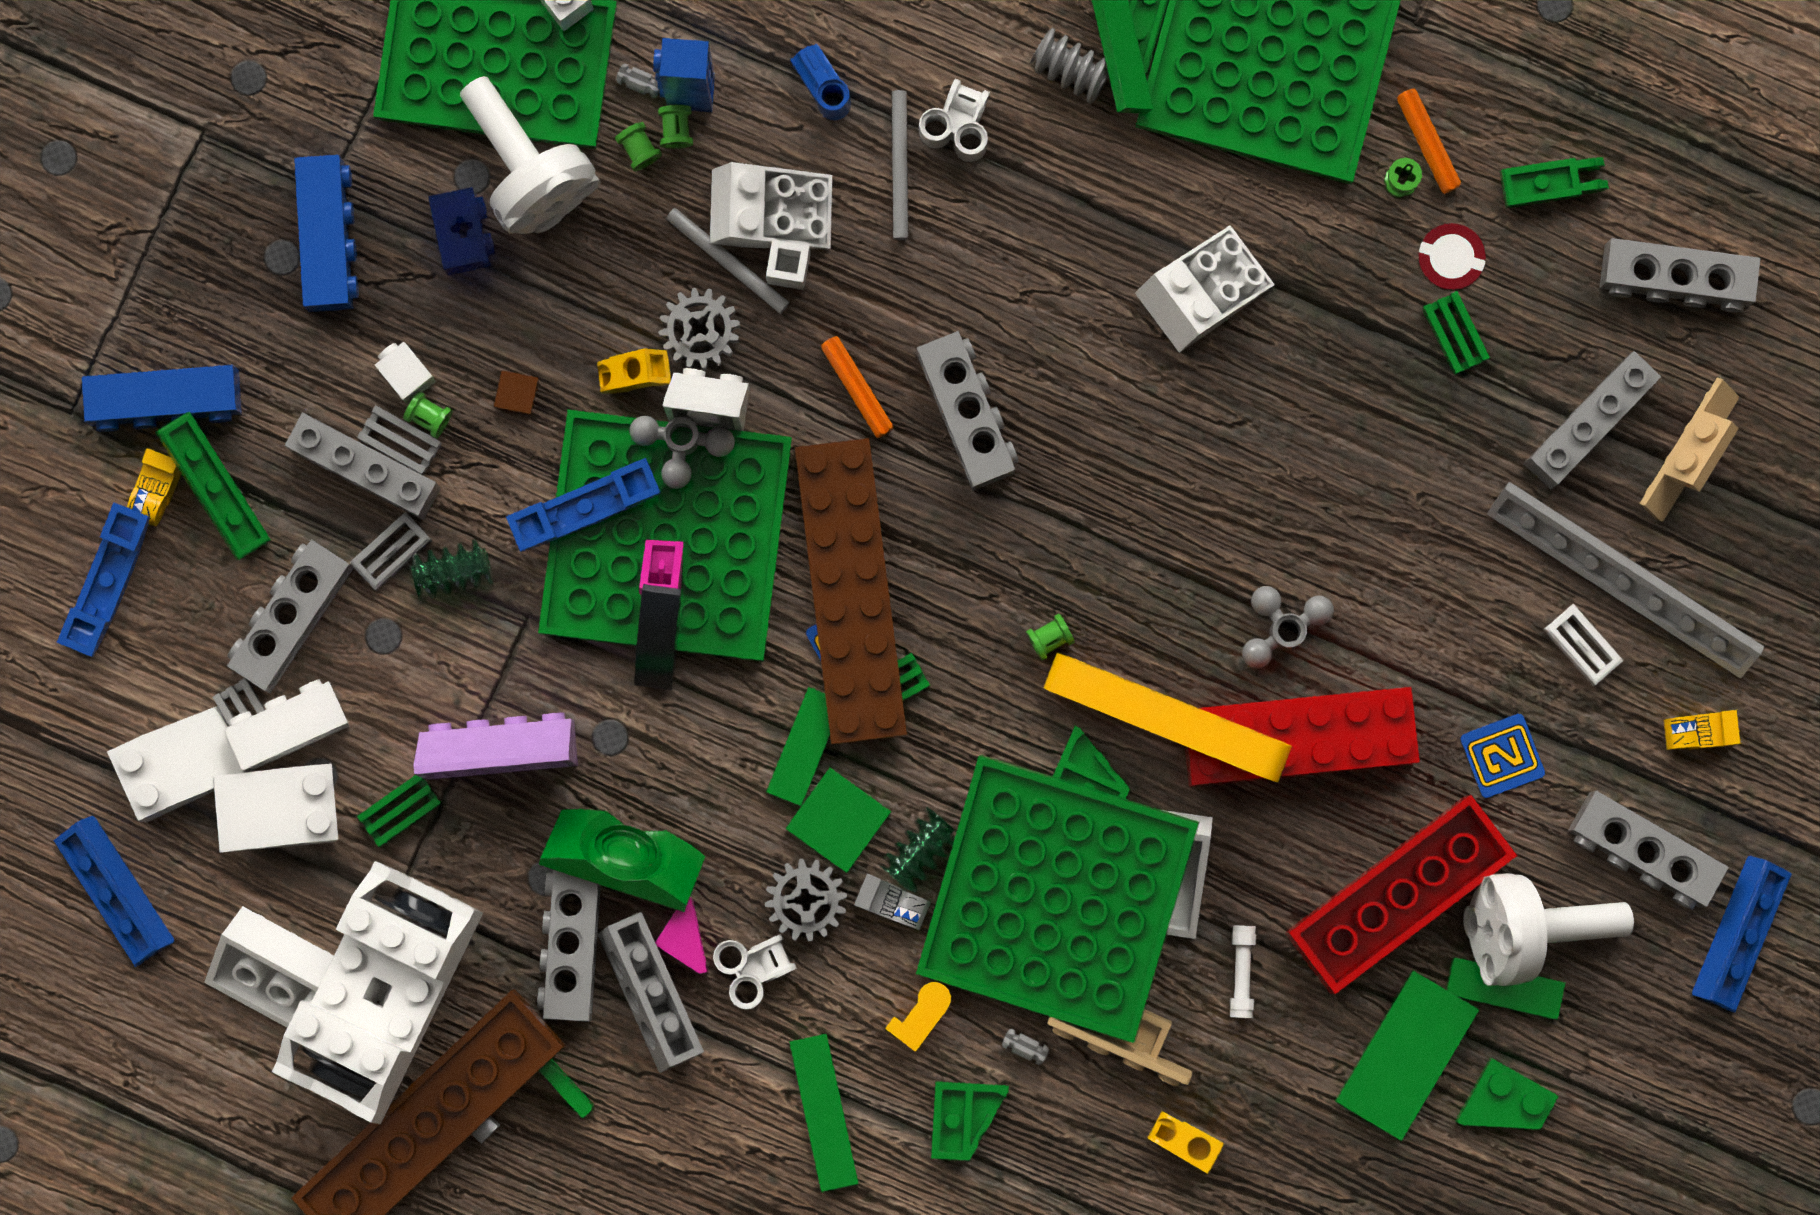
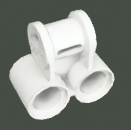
M955 79L948 93L944 108L929 109L920 118L919 136L923 144L929 148L937 149L945 146L952 140L954 141V151L961 160L974 162L982 158L986 152L988 136L984 127L979 124V121L986 107L990 92L986 90L982 93L961 85V81ZM931 121H940L945 125L946 131L942 135L932 136L926 131V125ZM967 134H973L980 139L981 144L976 149L969 150L961 145L960 140Z
M781 934L751 947L749 951H747L743 944L733 940L723 941L714 950L713 960L717 969L724 974H736L737 976L730 985L729 990L730 999L737 1007L741 1009L756 1007L764 998L763 982L767 983L797 969L795 963H790L781 944L783 940ZM729 946L738 948L742 956L740 964L732 969L725 967L720 960L721 952ZM769 950L773 952V955L778 963V967L775 966L769 954ZM743 981H751L757 987V997L751 1003H743L736 995V989Z

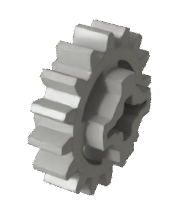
M692 288L690 298H686L681 292L678 293L680 303L675 305L667 302L666 307L671 314L670 316L660 315L659 318L661 323L667 325V328L658 331L660 338H669V341L663 345L664 350H667V352L676 351L673 356V361L676 364L683 358L687 359V368L692 369L695 362H700L702 370L705 371L710 360H713L717 366L722 365L720 355L724 353L731 357L733 351L728 346L729 342L739 343V336L732 333V330L740 328V322L738 320H730V317L736 313L734 306L725 309L723 306L725 305L726 297L721 295L717 300H714L712 289H707L704 296H699L697 289ZM693 306H706L703 311L690 312L688 308ZM719 316L722 317L725 324L723 337L715 331V323L718 321ZM676 321L684 327V335L679 343L674 333ZM705 322L708 333L706 335L698 333L696 336H693L694 332L691 325L695 323L700 326ZM708 346L712 349L705 353H693L697 347Z
M799 859L798 869H793L791 865L786 863L784 866L787 874L781 876L774 873L773 877L778 882L777 886L766 888L767 892L774 895L773 900L765 902V907L775 908V913L769 917V920L773 922L780 919L782 925L779 928V932L784 933L788 928L792 929V939L794 940L799 938L801 932L806 933L808 941H813L815 931H819L823 937H826L827 930L825 926L831 924L838 927L839 923L834 918L835 914H845L846 912L845 908L838 905V901L847 898V893L837 892L836 889L843 883L842 879L832 881L829 877L833 872V868L828 867L824 872L820 871V862L818 860L814 861L811 868L806 867L804 859ZM810 875L822 879L830 890H817L811 885ZM797 876V887L790 895L781 896L787 882ZM808 889L809 894L812 896L825 897L824 900H817L816 903H812L810 906L811 910L804 911L802 905H796V903L788 904L789 900L801 897V890ZM831 904L827 916L815 924V913L822 905ZM782 910H795L801 915L802 926L791 922Z

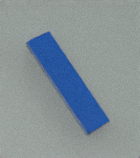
M94 816L76 822L53 840L135 967L141 965L174 942L173 936Z
M1753 856L1747 857L1692 990L1694 996L1730 1012H1736L1792 873L1767 860Z

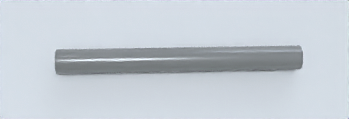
M904 90L892 91L894 240L908 239L907 91Z
M676 208L670 211L666 220L779 314L787 308L790 302L721 245L710 244V236Z

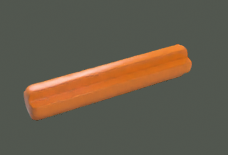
M1409 89L1404 91L1397 97L1402 112L1441 192L1444 194L1452 192L1461 185L1454 166L1417 90Z
M835 336L826 340L821 345L822 351L877 438L885 436L893 429L890 419L839 337Z

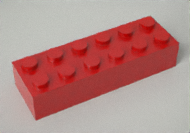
M1411 687L1199 708L1291 745L1292 748L1280 778L1420 763ZM1185 746L1189 787L1267 780Z
M1464 796L1287 930L1285 935L1328 992L1336 994L1482 883L1484 877L1493 875L1518 855L1473 796Z

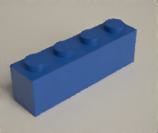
M662 38V50L655 49L653 72H656L655 79L658 81L660 98H665L667 106L687 105L691 107V111L712 112L715 73L709 41Z
M340 155L294 158L303 307L308 312L353 309V299L359 298V286L357 276H351L350 263L357 259L355 239H349L348 225L354 224L353 203L347 202L346 188L352 187L350 165H344Z
M234 365L82 376L84 421L92 427L96 426V431L99 432L119 430V424L131 423L134 424L136 429L157 427L156 421L171 420L172 422L189 411L194 419L209 417V422L211 423L230 422L233 415H242L239 370Z

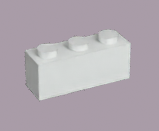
M320 679L300 687V695L289 700L286 699L285 695L277 697L265 703L266 710L252 716L251 712L248 711L229 720L231 726L225 728L224 731L244 773L253 771L350 726L329 681L322 684Z

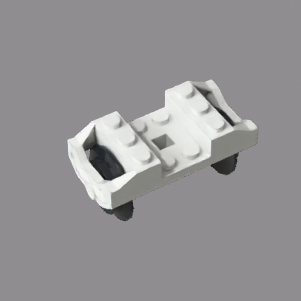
M375 861L370 872L353 893L335 929L343 933L344 936L312 1002L301 1000L288 1025L272 1073L337 1103L371 1123L381 1124L394 1096H402L403 1094L398 1087L468 944L472 946L476 944L471 937L483 913L440 890L427 886L402 872ZM388 880L428 899L429 901L400 888L395 890L392 897L374 896V899L419 923L372 902L371 899L377 887ZM427 926H428V927H431V928H433V929H435V930H437V931H439V932H441V933L446 934V935H447V938L443 937L442 934H440V933H438V932H436V931H434V930H432V929L427 928ZM300 1044L302 1045L300 1049L312 1059L308 1070L316 1076L294 1067L293 1059Z

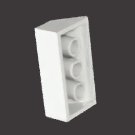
M242 906L220 937L204 983L288 1028L300 1001L312 1002L334 956Z

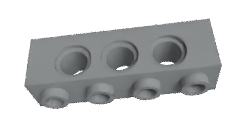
M1611 238L1604 245L1599 289L1610 290L1609 295L1615 297L1629 298L1632 297V293L1647 295L1646 300L1665 303L1669 302V298L1684 300L1683 304L1689 307L1702 308L1706 307V303L1721 305V310L1743 312L1744 308H1748L1756 302L1761 258ZM1635 264H1643L1648 267L1650 271L1649 280L1644 281L1636 277L1634 273ZM1672 269H1681L1687 275L1686 285H1678L1672 280ZM1714 273L1722 277L1724 280L1723 290H1715L1710 286L1708 281L1709 274Z
M959 331L917 347V357L972 491L1014 475L1015 467L1013 464L1018 463L1019 460L1011 441L1004 443L999 431L1005 428L998 408L990 409L985 395L991 393L986 378L982 372L976 374L971 363L972 360L976 359V355L969 338L962 340ZM949 367H960L965 372V379L959 384L949 383L944 377V372ZM964 401H973L979 406L980 413L972 419L964 418L958 411L959 405ZM986 435L992 439L994 448L988 453H979L973 447V440L977 436Z
M1633 351L1523 464L1551 490L1564 479L1661 376Z
M303 412L284 445L291 452L421 520L425 519L441 489L435 481Z
M312 539L308 545L303 543L298 547L291 559V563L294 566L286 577L281 575L276 580L270 590V594L273 596L265 609L263 607L257 609L249 622V626L252 629L244 640L239 638L234 643L227 656L231 659L227 667L270 694L354 569L349 563ZM308 573H314L318 579L317 587L312 592H302L299 585L301 578ZM286 605H294L297 611L295 620L290 624H281L279 621L281 608ZM266 636H272L276 643L275 650L268 656H261L258 652L259 641Z
M1598 791L1589 792L1568 829L1569 833L1576 836L1573 842L1590 852H1594L1596 848L1609 855L1606 861L1625 872H1627L1629 867L1642 874L1639 879L1641 882L1658 891L1663 886L1675 893L1674 901L1691 910L1694 909L1695 905L1697 907L1708 906L1729 868ZM1609 823L1618 825L1621 830V839L1616 844L1608 842L1605 838L1604 831ZM1642 842L1649 843L1654 849V857L1649 863H1644L1638 857V847ZM1676 861L1682 862L1687 868V876L1682 882H1677L1671 875V867Z
M553 870V873L546 874L545 896H551V910L544 911L542 933L549 934L548 949H541L540 972H546L545 988L539 987L537 1010H543V1019L592 1021L601 885ZM569 894H576L582 902L581 910L574 916L566 915L561 907L562 900ZM566 932H573L579 939V947L572 954H565L559 947V939ZM563 970L573 972L577 980L575 988L567 993L561 991L556 984V978Z
M642 912L609 925L599 932L598 937L659 1073L702 1054L704 1050Z

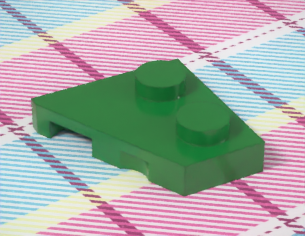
M1074 726L1052 777L1126 799L1130 791L1128 785L1113 770L1109 762L1085 736L1081 728Z
M1490 1058L1455 1122L1460 1125L1541 1129L1559 1096L1497 1060Z
M935 1081L931 1159L970 1161L1002 1101L1008 1094L1009 1085Z

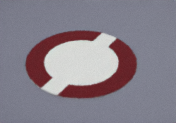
M1448 223L1435 227L1424 237L1419 248V264L1422 272L1430 282L1444 289L1455 290L1469 286L1480 276L1485 265V249L1481 239L1473 230L1461 224Z

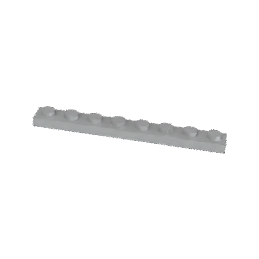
M1511 482L1507 483L1491 505L1487 515L1740 679L1761 655L1764 648L1763 645Z

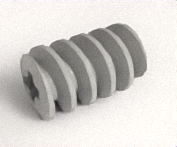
M1052 27L1037 47L1030 64L1036 60L1035 73L1041 74L1045 69L1049 68L1048 80L1051 82L1062 75L1060 86L1063 89L1068 88L1074 82L1073 94L1077 97L1088 90L1086 101L1092 104L1109 78L1108 71L1105 70V57L1096 64L1092 63L1094 57L1093 50H1090L1083 57L1080 56L1081 43L1078 42L1071 49H1068V36L1064 35L1057 42L1054 41L1056 29Z

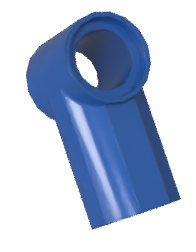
M818 43L807 46L799 51L790 62L817 103L820 113L829 120L844 118L851 109V99L847 85L839 78ZM830 93H838L844 97L842 102L836 106L827 105L824 99Z

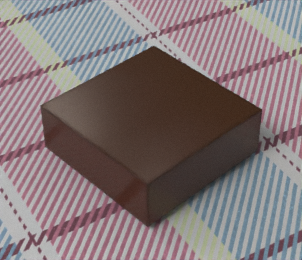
M501 370L494 408L532 416L539 378Z

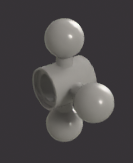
M640 416L631 423L629 430L632 440L641 446H649L657 439L666 441L673 455L672 459L667 461L662 467L661 476L664 483L674 489L682 488L689 483L692 472L685 458L686 455L693 453L698 446H705L707 451L713 456L723 457L733 450L735 444L734 436L727 428L715 427L709 430L708 433L698 432L695 423L686 417H676L669 421L666 427H661L652 417ZM680 427H686L693 433L691 441L683 446L676 445L672 441L673 432Z
M1262 586L1256 589L1251 597L1252 608L1259 615L1269 616L1273 623L1267 639H1251L1244 645L1242 649L1244 662L1252 668H1263L1270 662L1274 649L1292 650L1304 641L1307 634V626L1310 624L1324 625L1332 619L1334 614L1332 602L1324 596H1313L1305 603L1304 613L1300 616L1292 613L1283 614L1280 610L1281 596L1275 588ZM1290 622L1295 625L1298 631L1295 641L1286 642L1281 639L1278 633L1281 623Z

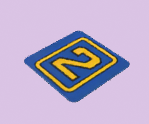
M1522 714L1513 715L1461 736V743L1482 796L1485 798L1537 780L1545 775L1544 767Z

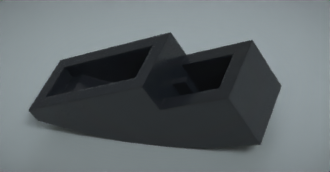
M643 584L635 659L634 685L672 690L680 628L681 589Z

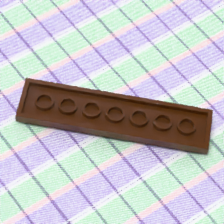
M865 438L795 447L831 744L834 746L906 737L907 731L870 440Z
M515 989L511 990L403 1092L402 1096H398L390 1104L381 1124L370 1123L294 1194L291 1199L306 1215L388 1214L566 1045Z

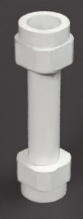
M1233 926L1232 945H1236L1235 989L1234 998H1230V1017L1253 1018L1254 999H1249L1251 945H1256V926Z

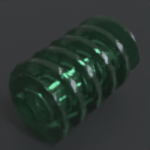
M476 539L472 540L471 551L469 552L466 551L462 543H457L456 555H452L447 546L442 547L440 559H437L432 550H428L427 562L424 563L417 553L413 554L411 571L420 602L422 601L423 590L426 591L430 598H436L438 586H440L445 595H450L453 582L460 591L466 590L467 579L471 581L475 588L480 587L482 575H484L489 584H494L487 550L482 548Z
M926 807L924 810L929 819L928 822L919 818L914 821L919 833L906 830L904 833L909 844L907 845L899 841L894 844L899 856L890 853L884 856L889 864V868L879 865L906 890L914 893L918 889L913 879L917 878L926 881L928 877L923 867L926 866L936 870L938 866L933 856L937 855L946 858L948 854L943 844L946 843L953 846L955 839L953 836L955 830L929 807Z

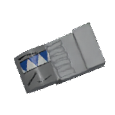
M867 874L854 906L920 930L931 902Z

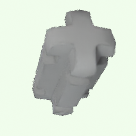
M623 64L620 67L616 77L618 84L626 83L627 88L644 95L649 93L651 98L658 96L660 93L658 81L653 79L652 74L635 67L629 69L628 64Z
M1013 1029L1007 1031L1002 1041V1046L1005 1049L1007 1047L1012 1048L1011 1052L1030 1061L1034 1059L1038 1065L1044 1062L1049 1052V1048L1046 1045L1041 1047L1038 1041L1021 1033L1017 1035Z

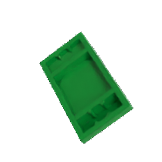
M564 809L561 810L541 855L539 865L685 912L705 856L692 845L667 830L642 831L636 827L624 825L607 811Z

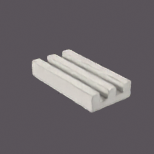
M1574 604L1570 605L1543 629L1593 686L1623 662V659ZM1570 616L1608 657L1610 662L1607 665L1569 624L1567 619ZM1559 626L1599 670L1597 674L1557 630Z

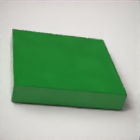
M829 767L785 829L848 873L891 811Z

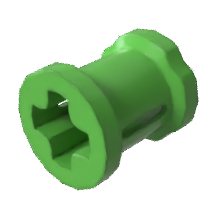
M668 105L658 108V115L662 117L663 138L660 140V147L680 149L693 146V138L689 137L688 116L692 114L690 106Z
M644 122L629 126L615 137L617 144H622L631 158V168L633 171H639L648 167L662 156L660 149H655L646 135Z
M1400 158L1394 161L1384 178L1387 192L1397 198L1411 195L1421 181L1422 170L1419 164L1410 158ZM1402 171L1409 174L1404 185L1397 182Z
M419 391L412 398L403 419L408 423L413 421L431 431V436L437 439L449 423L453 410L449 407L444 409L425 399V394Z
M1059 613L1054 616L1052 622L1035 631L1032 629L1026 631L1029 641L1041 661L1047 659L1048 653L1066 643L1072 645L1075 643L1068 626Z

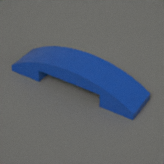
M644 458L611 472L609 476L545 503L539 502L508 515L506 519L520 552L611 518L661 494L647 458Z
M116 502L113 503L100 534L102 541L76 605L70 608L56 643L90 657L94 656L127 588L145 538L150 516Z

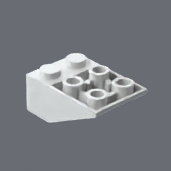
M735 162L712 169L710 244L747 248H771L772 239L809 245L810 249H830L832 175Z
M1230 225L1153 274L1135 294L1180 353L1206 336L1275 284Z

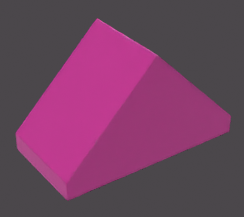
M646 540L639 586L640 595H642L643 584L681 589L684 542Z
M690 897L685 912L675 911L655 943L657 947L699 974L708 972L694 901Z

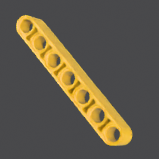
M1056 653L1043 687L1060 696L1274 782H1279L1292 748L1291 745L1061 653Z

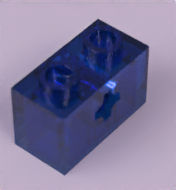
M473 187L428 196L443 269L446 274L453 275L490 267L491 261L489 256L495 255L496 252L491 232L484 233L482 219L488 218L484 197H477ZM466 223L469 227L467 231L468 237L461 239L459 233L456 232L460 231V224Z

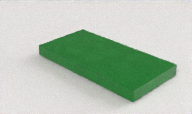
M1412 970L1336 1097L1335 1102L1402 1141L1479 1009Z

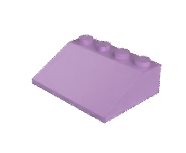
M549 713L542 715V721L528 723L527 716L504 718L505 725L489 726V720L467 721V728L452 729L451 723L428 725L429 732H419L413 766L414 774L431 780L578 766L574 720L565 719V713Z

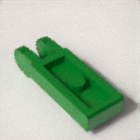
M1594 157L1582 160L1570 158L1502 169L1500 171L1505 206L1506 208L1576 198L1582 194L1605 191L1609 189L1607 180L1597 179L1591 182L1580 183L1578 172L1595 171L1604 167V158Z

